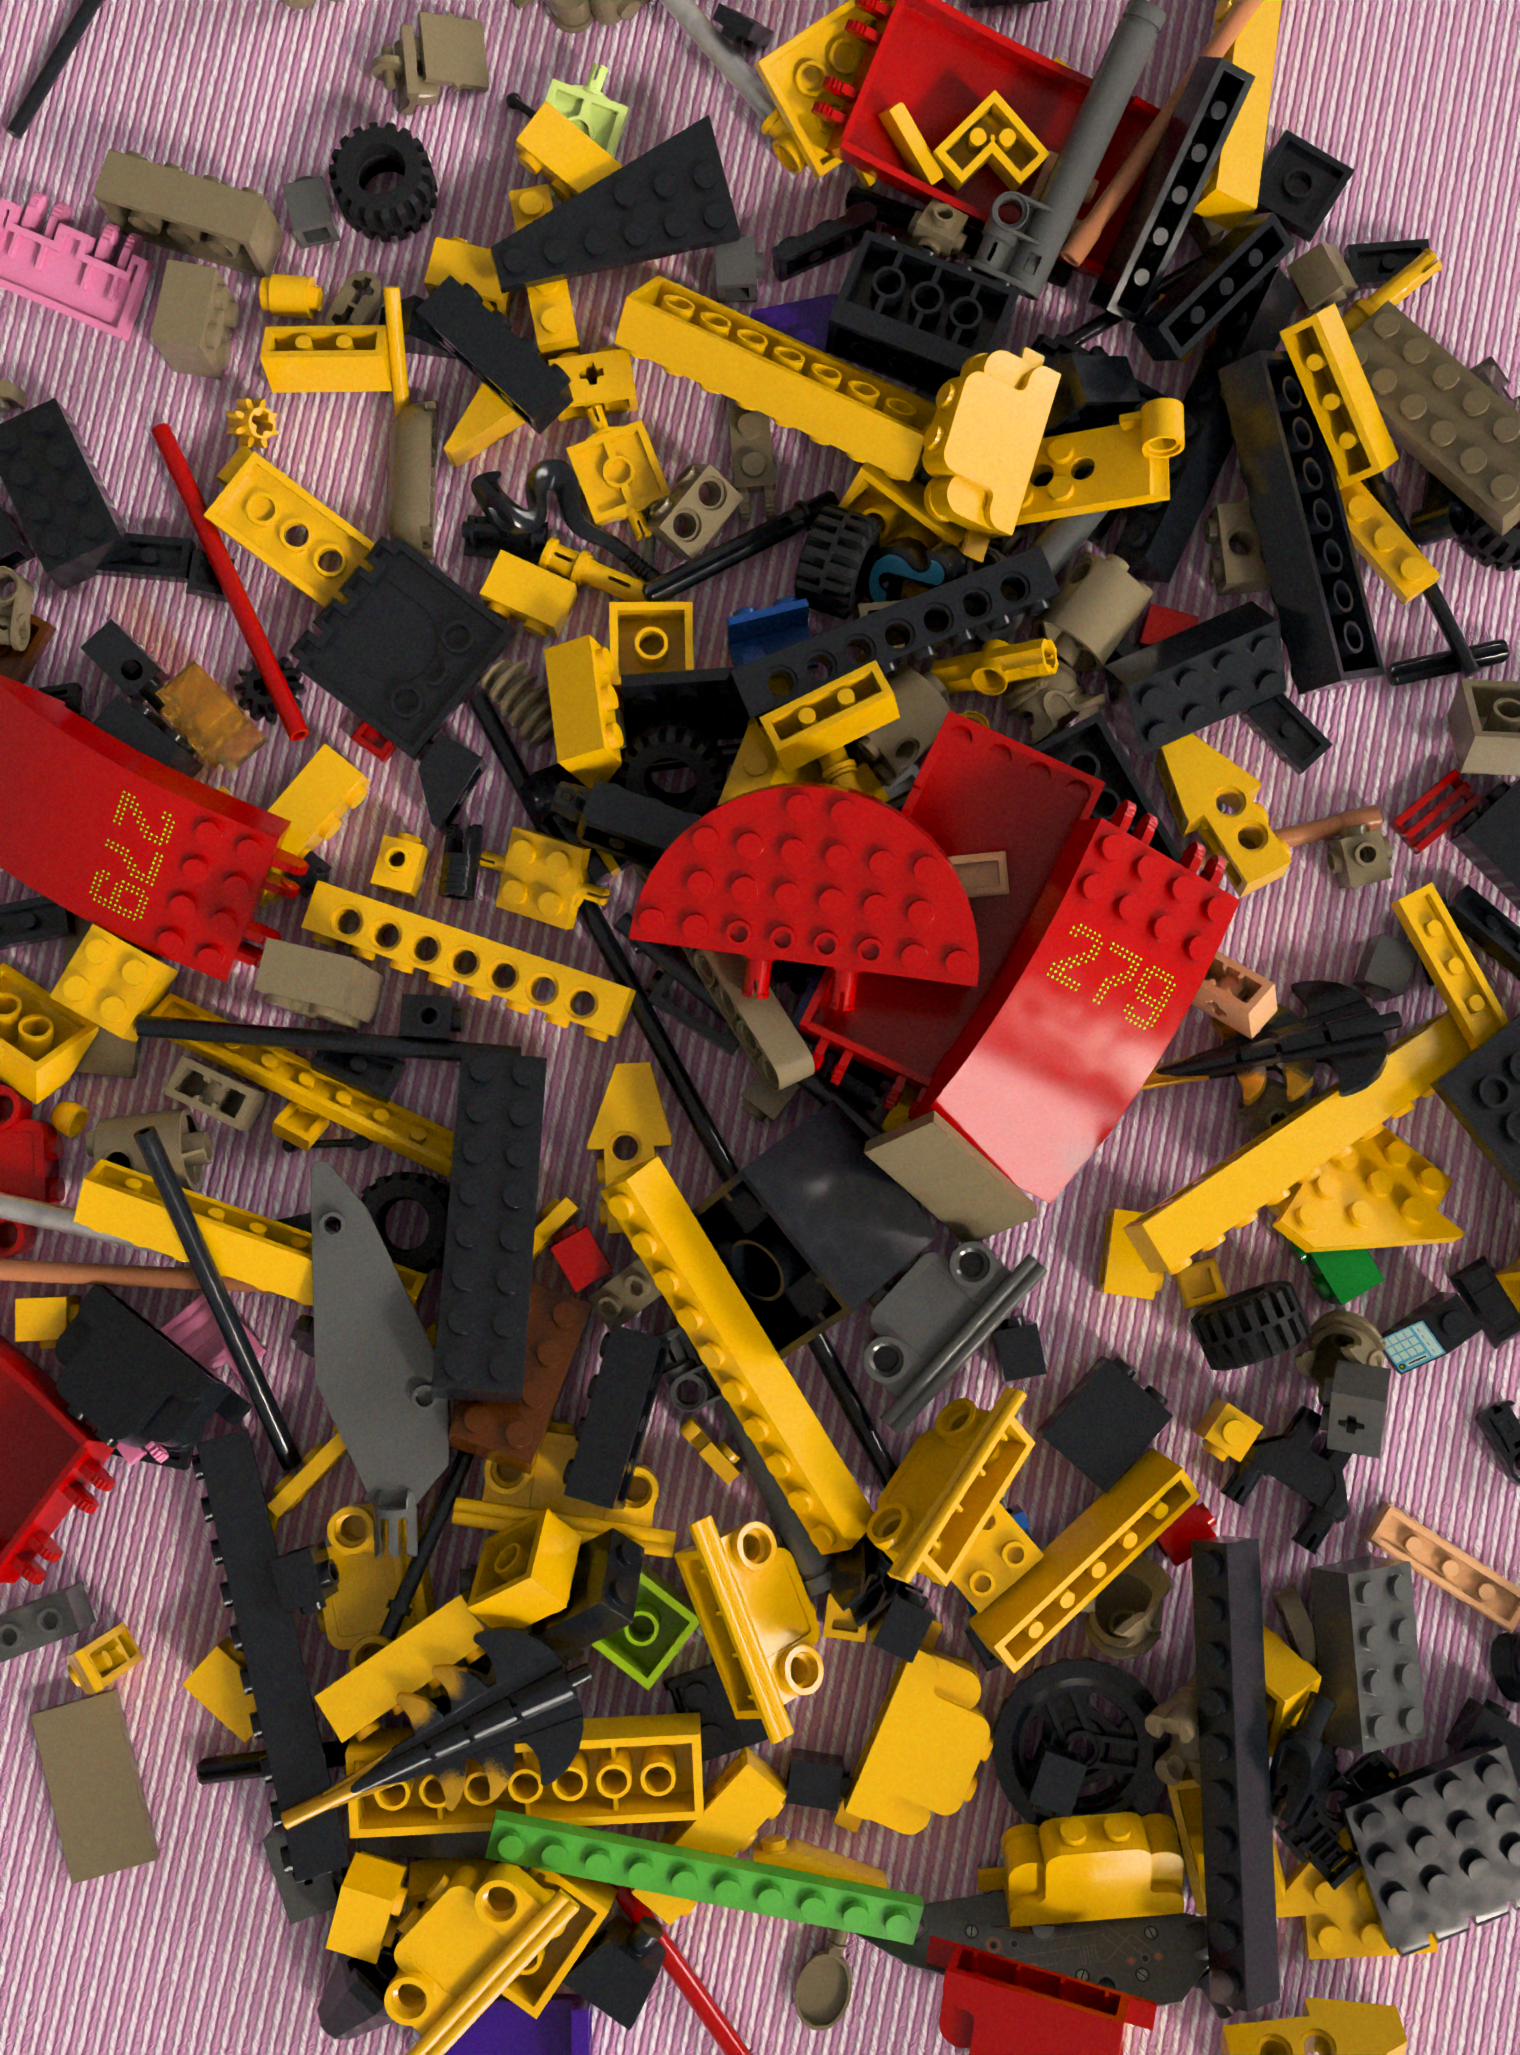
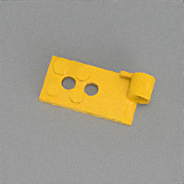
M1157 398L1145 403L1141 411L1119 415L1120 424L1042 438L1016 525L1170 500L1169 457L1178 455L1185 448L1183 404L1173 398ZM1085 465L1095 467L1093 473L1088 478L1082 480L1074 478L1076 471L1080 467ZM1045 472L1054 474L1052 480L1047 485L1041 487L1034 486V481L1040 474Z
M240 445L215 476L225 488L205 512L204 517L320 607L324 608L332 597L336 598L343 605L347 603L348 599L338 589L357 565L362 566L369 573L374 569L364 560V557L375 543L255 451L253 452L249 448ZM294 526H301L309 533L307 542L299 547L291 546L285 541L286 532ZM330 551L339 554L342 558L341 567L335 572L323 571L318 564L322 554Z

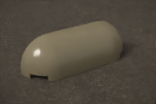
M436 400L414 402L402 409L392 422L388 440L387 530L393 543L398 538L401 539L426 560H434L438 401Z

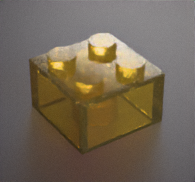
M194 660L155 693L165 704L160 709L162 714L189 738L187 740L203 759H207L215 768L222 764L230 772H234L269 741L220 685Z

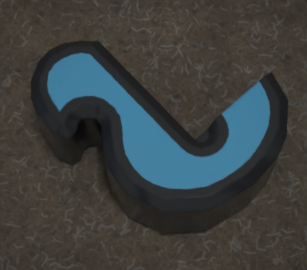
M912 537L895 538L880 548L869 559L864 574L866 597L870 603L901 600L903 582L933 589L960 578L965 572L966 561L958 547L945 541L938 542L928 549L920 540Z

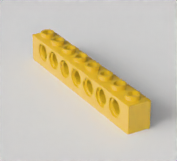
M317 880L301 928L314 932L311 940L335 948L339 940L352 945L351 954L374 961L376 954L391 959L389 963L391 968L413 974L415 967L428 971L427 980L449 988H451L453 981L468 985L466 994L489 1002L492 994L507 999L506 1008L529 1015L531 1008L546 1013L544 1021L567 1029L570 1021L585 1026L584 1035L607 1042L609 1035L620 1038L636 990L319 880ZM356 912L360 918L359 927L355 932L348 934L344 926L345 919L349 914ZM395 925L399 932L398 940L393 946L386 947L383 943V933L388 927ZM434 939L438 946L437 953L434 958L425 961L421 955V947L425 941ZM473 952L477 960L476 967L471 973L463 974L459 967L460 959L464 954ZM511 965L516 972L515 981L511 986L502 988L498 982V973L503 967ZM551 979L555 985V993L550 1000L542 1002L536 994L537 986L542 980ZM589 992L594 997V1008L589 1014L580 1015L575 1008V1001L580 994Z

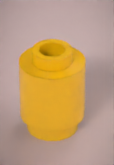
M272 274L271 277H263L261 279L259 298L263 311H269L273 316L313 319L315 312L321 311L323 304L321 286H316L313 277Z

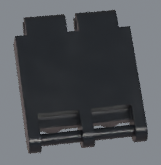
M715 1662L662 1681L665 1690H670L677 1714L686 1713L678 1687L682 1688L684 1701L689 1710L687 1713L700 1712L702 1762L769 1739L761 1719L736 1720Z

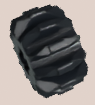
M284 656L277 662L298 708L302 709L303 703L295 696L307 693V687L299 682L303 674L297 668H291V661ZM250 657L249 662L253 667L250 672L245 669H238V675L245 680V682L234 685V691L238 695H242L238 705L243 710H250V717L253 720L259 721L265 716L266 721L270 725H275L278 718L277 710L270 695L267 696L264 693V690H267L254 659Z

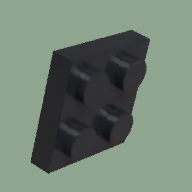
M1286 129L1262 166L1258 203L1255 211L1260 214L1274 212L1285 229L1310 243L1355 170Z

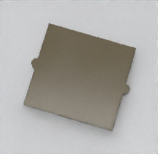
M419 11L417 20L424 82L451 86L454 91L464 88L487 92L489 81L483 23L456 18L452 13H448L445 16Z

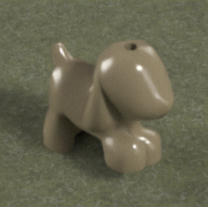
M1194 1673L1187 1685L1176 1689L1165 1703L1157 1706L1145 1719L1146 1730L1152 1736L1160 1738L1164 1732L1171 1733L1172 1743L1170 1747L1159 1757L1155 1764V1773L1158 1778L1170 1786L1178 1785L1184 1776L1187 1765L1190 1767L1194 1780L1201 1786L1196 1673Z

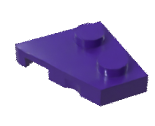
M828 294L752 310L750 318L825 352L828 319L838 295Z

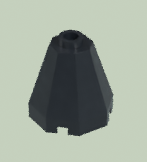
M397 1933L391 1948L383 1946L376 1964L342 1953L339 1956L317 2008L321 2027L334 2039L350 2040L395 2022L386 2012L384 1996L389 1983L394 1978L398 1969L394 1959V1951L400 1938Z

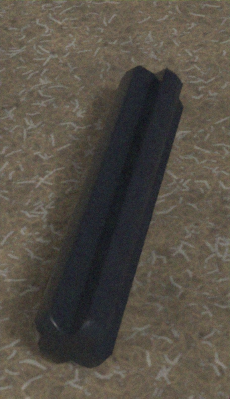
M1503 639L1469 646L1479 668L1503 663L1509 658L1508 645ZM1451 650L1393 662L1386 669L1388 681L1392 686L1462 672Z

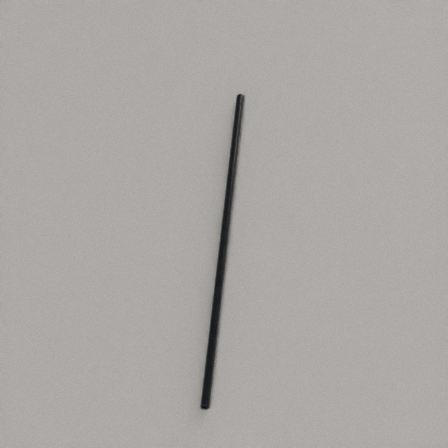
M481 693L470 699L468 703L522 803L518 790L530 775L487 693ZM526 811L536 831L563 839L553 820L537 826L532 815ZM584 899L578 911L616 983L636 990L630 1009L719 1178L724 1184L736 1175L739 1169L655 1010L648 1003V997L598 903ZM824 1331L807 1344L885 1489L896 1472L897 1467Z

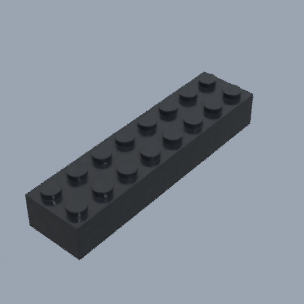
M1258 350L1217 371L1221 383L1220 394L1226 403L1231 423L1230 434L1236 444L1241 463L1240 474L1246 484L1251 503V518L1256 524L1261 543V558L1266 564L1271 583V598L1277 607L1281 623V638L1287 647L1291 663L1290 674L1292 681L1297 687L1298 695L1343 688L1384 675L1385 671L1330 451L1288 352Z
M462 1050L458 1075L430 1398L518 1404L523 1395L547 1058Z

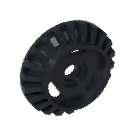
M1066 1657L1057 1659V1662L1047 1666L1041 1665L1035 1668L1031 1675L1019 1680L1015 1684V1689L1010 1696L1004 1699L998 1720H995L992 1756L998 1780L1007 1799L1014 1809L1030 1824L1040 1827L1043 1822L1052 1819L1031 1808L1032 1803L1028 1802L1023 1791L1033 1759L1025 1758L1026 1734L1032 1719L1037 1717L1043 1718L1041 1740L1068 1750L1071 1741L1076 1737L1084 1736L1092 1741V1751L1088 1757L1084 1758L1088 1767L1081 1787L1112 1774L1116 1778V1781L1109 1787L1096 1794L1077 1797L1071 1816L1133 1812L1141 1817L1146 1815L1157 1802L1165 1786V1783L1155 1773V1764L1159 1757L1170 1747L1168 1732H1164L1160 1738H1157L1147 1732L1145 1727V1719L1158 1706L1157 1702L1133 1675L1107 1661H1097L1091 1657H1081V1659H1069ZM1092 1692L1104 1696L1126 1714V1717L1118 1727L1086 1702ZM1057 1813L1056 1818L1067 1816Z

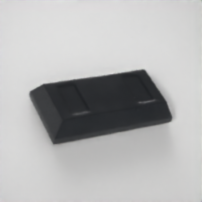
M1482 1256L1450 1276L1449 1279L1470 1312L1483 1328L1482 1330L1493 1348L1497 1349L1520 1334V1314L1496 1278V1272L1485 1256Z

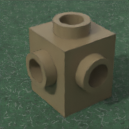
M932 198L924 212L919 210L915 212L909 224L907 234L912 236L909 247L926 248L932 251L937 258L950 262L953 257L958 259L969 238L968 235L963 233L969 216L948 204Z
M1366 824L1341 829V838L1329 840L1330 850H1327V862L1331 873L1337 875L1339 888H1354L1392 878L1388 862L1392 859V849L1388 838L1382 835L1381 829L1367 831Z
M1267 1077L1265 1090L1251 1105L1244 1104L1243 1092L1239 1095L1236 1102V1112L1233 1117L1246 1127L1244 1133L1254 1139L1304 1105L1307 1098L1301 1096L1295 1101L1289 1102L1286 1094L1287 1084Z

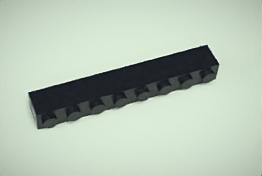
M1274 267L1220 320L1182 402L1184 406L1185 448L1178 455L1169 457L1170 500L1134 506L1113 554L1122 558L1129 565L1128 571L1137 580L1170 582L1234 442L1230 434L1231 423L1226 403L1220 394L1221 383L1217 370L1258 350L1275 351L1281 339L1279 332L1286 328L1300 295L1279 267Z

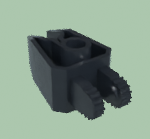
M867 1532L851 1550L842 1551L831 1560V1595L843 1611L850 1608L852 1616L859 1627L874 1617L894 1599L901 1583L900 1580L891 1578L887 1574L893 1565V1561L882 1549L877 1548L869 1540Z

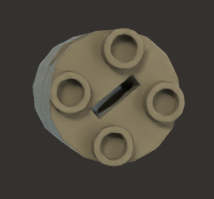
M1084 552L1059 586L1060 593L1050 602L1051 608L1041 613L1033 624L1035 633L1040 639H1052L1057 649V660L1065 663L1072 670L1100 671L1153 595V591L1147 585L1135 580L1127 572L1129 565L1117 555L1108 554L1106 559L1090 552Z
M898 664L899 670L885 677L894 693L900 718L848 743L850 749L846 752L849 759H854L856 766L862 762L868 764L876 778L887 787H890L932 746L948 711L951 710L947 689L935 675L928 671L919 674L904 664Z
M187 1108L100 1119L96 1124L95 1131L86 1133V1151L89 1157H94V1164L101 1158L151 1176L133 1135L142 1128L155 1126L181 1187L191 1191L199 1190L203 1179V1165L211 1164L213 1160L211 1137L208 1131H199L194 1115Z

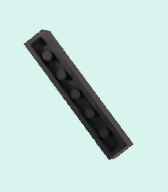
M1199 56L1089 298L1088 304L1134 324H1137L1145 316L1256 76L1223 58Z

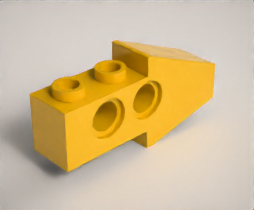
M1192 733L1160 747L1155 764L1182 837L1198 830L1213 855L1219 854L1226 859L1227 866L1223 872L1240 898L1282 877L1292 862L1290 859L1291 854L1286 842L1280 836L1276 837L1268 825V816L1263 806L1258 802H1253L1262 785L1261 782ZM1216 805H1229L1235 813L1231 815L1224 814L1218 810ZM1248 838L1255 843L1256 848L1247 849L1239 843L1238 839Z
M650 1062L616 1064L588 1140L587 1150H604V1158H597L598 1183H605L606 1186L631 1167L656 1157V1147L673 1146L670 1127ZM625 1136L634 1138L638 1146L636 1155L630 1160H621L615 1153L616 1142ZM599 1200L600 1225H608V1234L625 1233L617 1219L610 1212L606 1201Z
M1305 1998L1302 2017L1223 2025L1221 2037L1223 2055H1307L1309 2052H1317L1321 2055H1404L1407 2045V2038L1397 2006L1323 1998Z

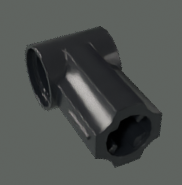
M1430 471L1426 472L1422 507L1412 513L1410 520L1412 535L1420 546L1463 536L1467 527L1466 514L1461 505V499Z

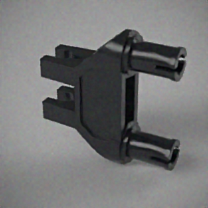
M1301 1405L1282 1434L1253 1442L1220 1492L1244 1507L1246 1500L1262 1475L1267 1477L1270 1474L1310 1501L1309 1506L1312 1509L1295 1536L1291 1539L1316 1555L1319 1546L1334 1522L1339 1525L1340 1521L1344 1522L1348 1515V1500L1343 1469L1353 1453L1327 1449V1442L1319 1454L1307 1448L1320 1427L1321 1415L1311 1408Z
M1310 1691V1696L1295 1727L1290 1725L1289 1729L1285 1728L1273 1754L1270 1767L1271 1813L1278 1817L1282 1804L1287 1801V1806L1280 1819L1298 1830L1302 1829L1316 1802L1328 1787L1339 1764L1337 1760L1339 1756L1335 1754L1338 1747L1325 1744L1324 1730L1337 1704L1313 1691Z

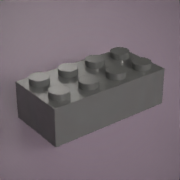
M1368 1556L1311 1567L1310 1576L1318 1671L1322 1676L1320 1694L1337 1704L1324 1730L1325 1744L1365 1754L1426 1738L1411 1563L1402 1560Z

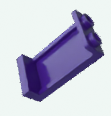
M500 1994L444 2055H592V2003L579 1994H553L538 2018L535 2019L504 1995Z

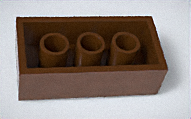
M531 1282L524 1387L519 1403L462 1400L449 1432V1445L531 1475L590 1321L593 1304Z

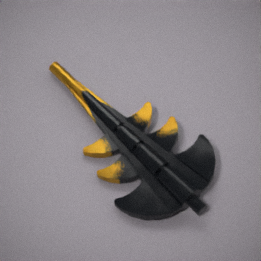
M1316 980L1294 983L1291 985V990L1305 1005L1308 1012L1307 1017L1298 1019L1291 1010L1281 1004H1277L1278 1010L1262 1027L1261 1032L1257 1033L1252 1040L1212 1017V1027L1222 1038L1223 1045L1155 1067L1140 1091L1235 1076L1243 1090V1102L1249 1106L1265 1090L1267 1071L1275 1070L1284 1078L1287 1084V1100L1293 1102L1303 1096L1313 1086L1317 1075V1063L1325 1062L1335 1071L1339 1078V1096L1353 1095L1368 1088L1380 1078L1388 1059V1041L1384 1031L1401 1028V1015L1398 1011L1380 1015L1376 1008H1371L1365 997L1359 992L1338 982Z
M496 1627L477 1632L473 1640L490 1657L495 1668L496 1681L488 1686L479 1675L468 1668L453 1664L434 1665L431 1670L432 1675L446 1688L451 1700V1710L443 1714L438 1706L428 1698L415 1693L399 1692L396 1701L410 1718L414 1734L324 1792L281 1812V1820L284 1827L288 1830L331 1808L431 1772L442 1786L447 1809L453 1811L462 1797L466 1783L465 1760L470 1758L475 1759L482 1766L488 1778L490 1798L497 1799L506 1788L513 1773L516 1754L514 1742L520 1740L526 1742L533 1749L539 1761L542 1786L551 1784L569 1768L579 1751L584 1729V1716L576 1687L594 1679L590 1666L586 1662L568 1671L550 1644L542 1637L525 1629Z

